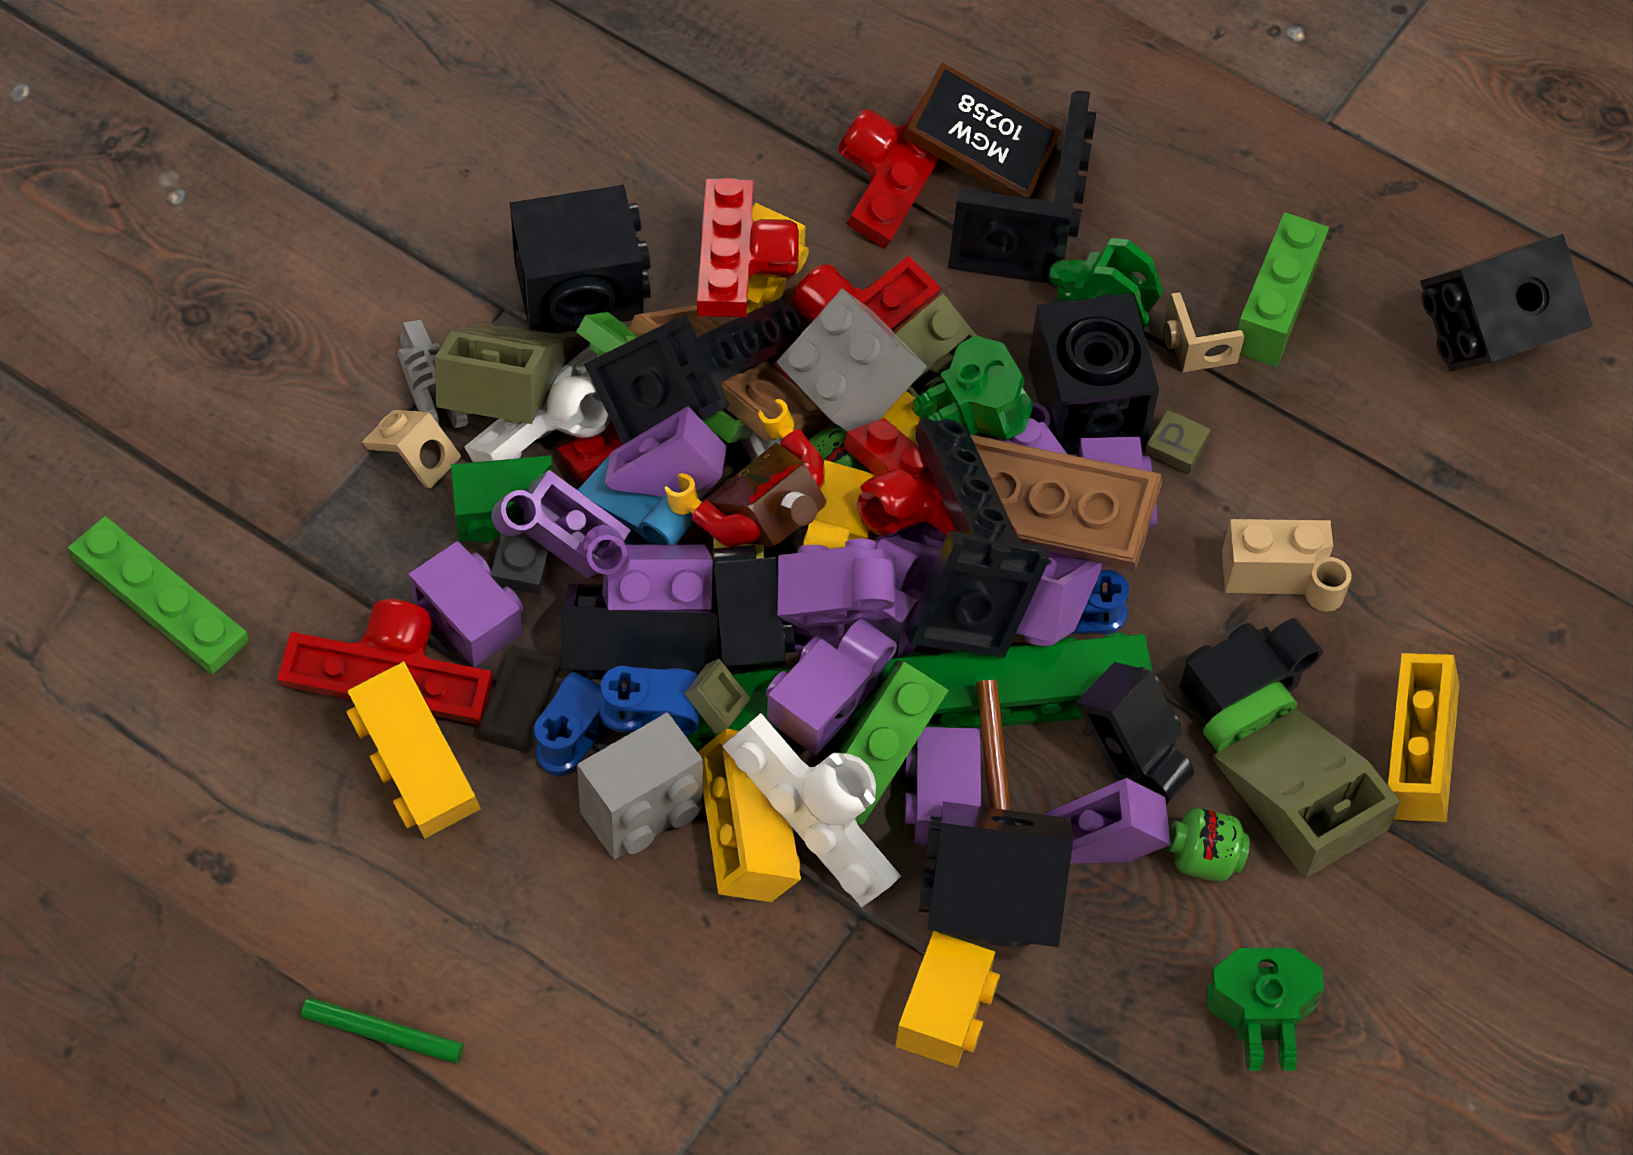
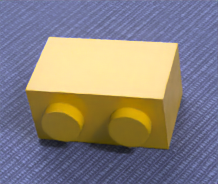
M933 931L898 1025L895 1047L958 1068L964 1050L974 1053L984 1021L975 1019L981 1002L991 1005L1000 979V974L992 971L995 951Z

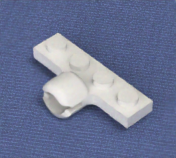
M588 346L562 367L532 424L522 422L511 423L499 418L464 447L473 462L520 458L522 451L536 439L551 434L555 429L579 438H593L602 433L611 420L584 366V363L599 357V355L594 353Z
M761 713L723 745V748L735 760L737 766L748 775L767 797L773 808L786 819L805 841L807 847L817 855L840 882L842 888L855 899L861 908L890 888L901 877L899 872L861 830L855 820L858 815L874 802L876 793L874 774L869 766L859 757L845 753H834L816 767H809L798 757Z

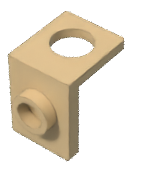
M1181 293L1170 294L1163 326L1164 338L1168 349H1175L1182 373L1236 364L1244 340L1242 330L1196 337ZM1215 346H1229L1225 352L1219 355H1205L1209 349Z
M392 410L362 441L367 450L399 452L425 488H432L451 468V464H455L461 457L460 453L429 412ZM428 440L435 441L441 451L438 464L431 469L426 468L420 460V449Z

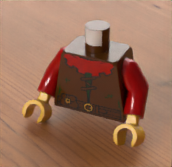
M775 399L781 413L779 417L767 419L761 410L758 411V416L767 435L774 439L782 438L781 444H773L705 498L703 502L698 499L694 479L688 474L680 473L677 475L679 487L683 492H673L669 487H664L667 502L672 512L682 515L691 512L693 514L692 521L725 546L735 547L744 544L775 546L800 526L812 523L817 513L827 503L820 490L825 483V464L823 458L800 429H793V418L786 403L781 399Z

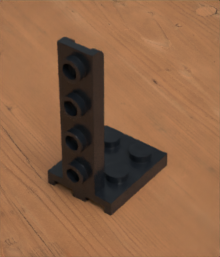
M1075 91L1071 94L1054 202L959 188L948 268L1054 284L1049 277V267H1052L1056 261L1065 259L1068 236L1078 237L1082 209L1073 208V203L1083 204L1087 176L1078 175V171H1088L1092 144L1083 143V139L1092 140L1097 113L1088 111L1090 92Z
M785 297L747 313V318L739 317L698 337L685 314L584 363V366L624 445L687 406L700 419L730 406L719 382L788 349L802 334L800 331L801 324L798 315L788 306Z
M921 418L916 428V441L957 532H948L905 632L910 644L1005 658L1050 557L1044 546L1020 542L967 427L950 419L934 421Z

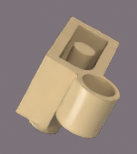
M1230 519L1222 548L1225 593L1305 594L1307 602L1319 611L1329 612L1339 608L1344 602L1352 574L1344 561L1330 557L1333 549L1331 520ZM1321 582L1330 583L1335 587L1326 586Z

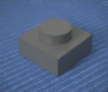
M501 534L491 570L492 578L501 588L508 586L512 590L540 594L551 552L534 539Z

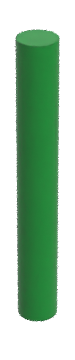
M311 997L306 999L302 1008L301 1017L303 1019L450 1063L458 1064L463 1054L464 1043Z

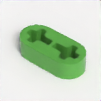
M1272 683L1218 713L1206 724L1203 734L1218 753L1288 712L1293 711L1297 708V701L1283 683Z

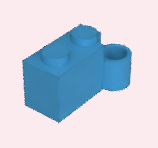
M610 455L577 490L631 530L624 540L625 545H678L696 524L692 521L693 514L691 512L684 515L672 512L666 495L660 497L611 490L605 484Z

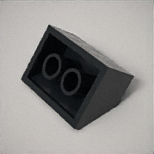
M568 584L562 607L561 669H573V672L584 677L601 676L604 674V670L608 671L616 666L625 665L636 668L664 670L680 668L690 670L699 675L706 664L718 658L719 616L716 588H712L711 610H608L602 595L603 585Z

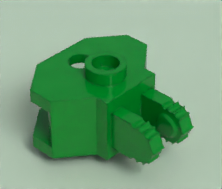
M1111 238L1100 253L1091 252L1087 261L1061 259V261H1056L1052 267H1049L1051 282L1055 286H1059L1057 288L1058 300L1074 301L1096 298L1104 294L1116 296L1133 293L1143 330L1150 320L1147 312L1151 310L1163 293L1153 259L1128 239ZM1133 273H1141L1146 279L1138 278Z
M974 336L958 344L950 369L941 373L944 382L928 389L926 393L917 395V398L913 400L912 409L915 415L920 418L941 421L942 419L954 420L966 426L970 435L980 432L1005 440L1026 430L1033 408L1031 399L1023 389L1025 382L1023 375L1004 343L979 336Z
M1238 948L1213 968V982L1206 988L1207 1010L1234 1028L1237 1033V1040H1243L1247 1071H1261L1262 1064L1264 1063L1262 1040H1277L1278 1062L1281 1071H1296L1297 1048L1295 1030L1297 1025L1315 1011L1324 990L1322 967L1294 948ZM1263 962H1269L1274 965L1271 967H1258Z

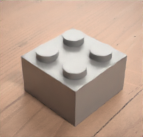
M843 288L777 361V364L825 415L846 431L881 419L928 367L870 308Z
M668 712L577 764L580 814L613 860L627 852L629 854H636L644 850L652 843L656 835L672 826L674 828L685 826L703 808V759Z

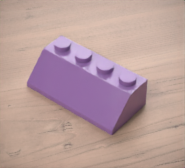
M918 523L914 527L890 537L876 535V543L885 538L921 557L918 571L909 586L922 593L947 536L930 523ZM1047 552L1050 560L1016 633L1024 635V639L1028 643L1039 646H1051L1074 632L1100 575L1102 563Z

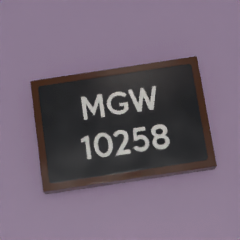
M941 63L903 138L1003 195L1030 198L1062 131L948 65Z

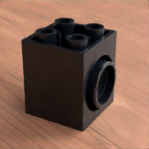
M624 185L509 202L514 264L527 324L530 330L547 333L574 330L579 328L585 315L604 312L610 313L621 322L633 320L635 315L644 313L643 299L651 298L650 282L647 270L651 267L646 240L640 241L637 233L641 231L637 203H628Z
M1563 234L1522 245L1420 281L1423 289L1421 295L1422 304L1426 313L1432 317L1438 335L1436 341L1437 350L1442 360L1447 363L1449 371L1492 363L1593 327Z
M1133 293L1116 296L1104 294L1096 298L1074 301L1055 300L1048 304L1037 305L1028 363L1038 403L1043 405L1050 414L1049 430L1068 455L1078 454L1081 438L1140 437L1141 445H1147L1159 387Z
M943 801L941 817L932 815L930 817L926 859L935 860V868H924L919 912L929 913L928 930L962 934L971 940L996 946L1023 947L1037 944L1059 947L1073 847L1071 818Z

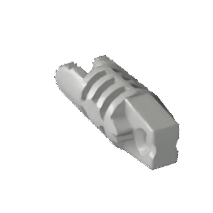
M421 320L404 322L402 325L403 332L400 336L403 349L397 350L401 368L405 374L417 410L429 412L438 423L435 356L441 347L439 343L432 344ZM446 409L454 428L467 426V423H469L467 414Z

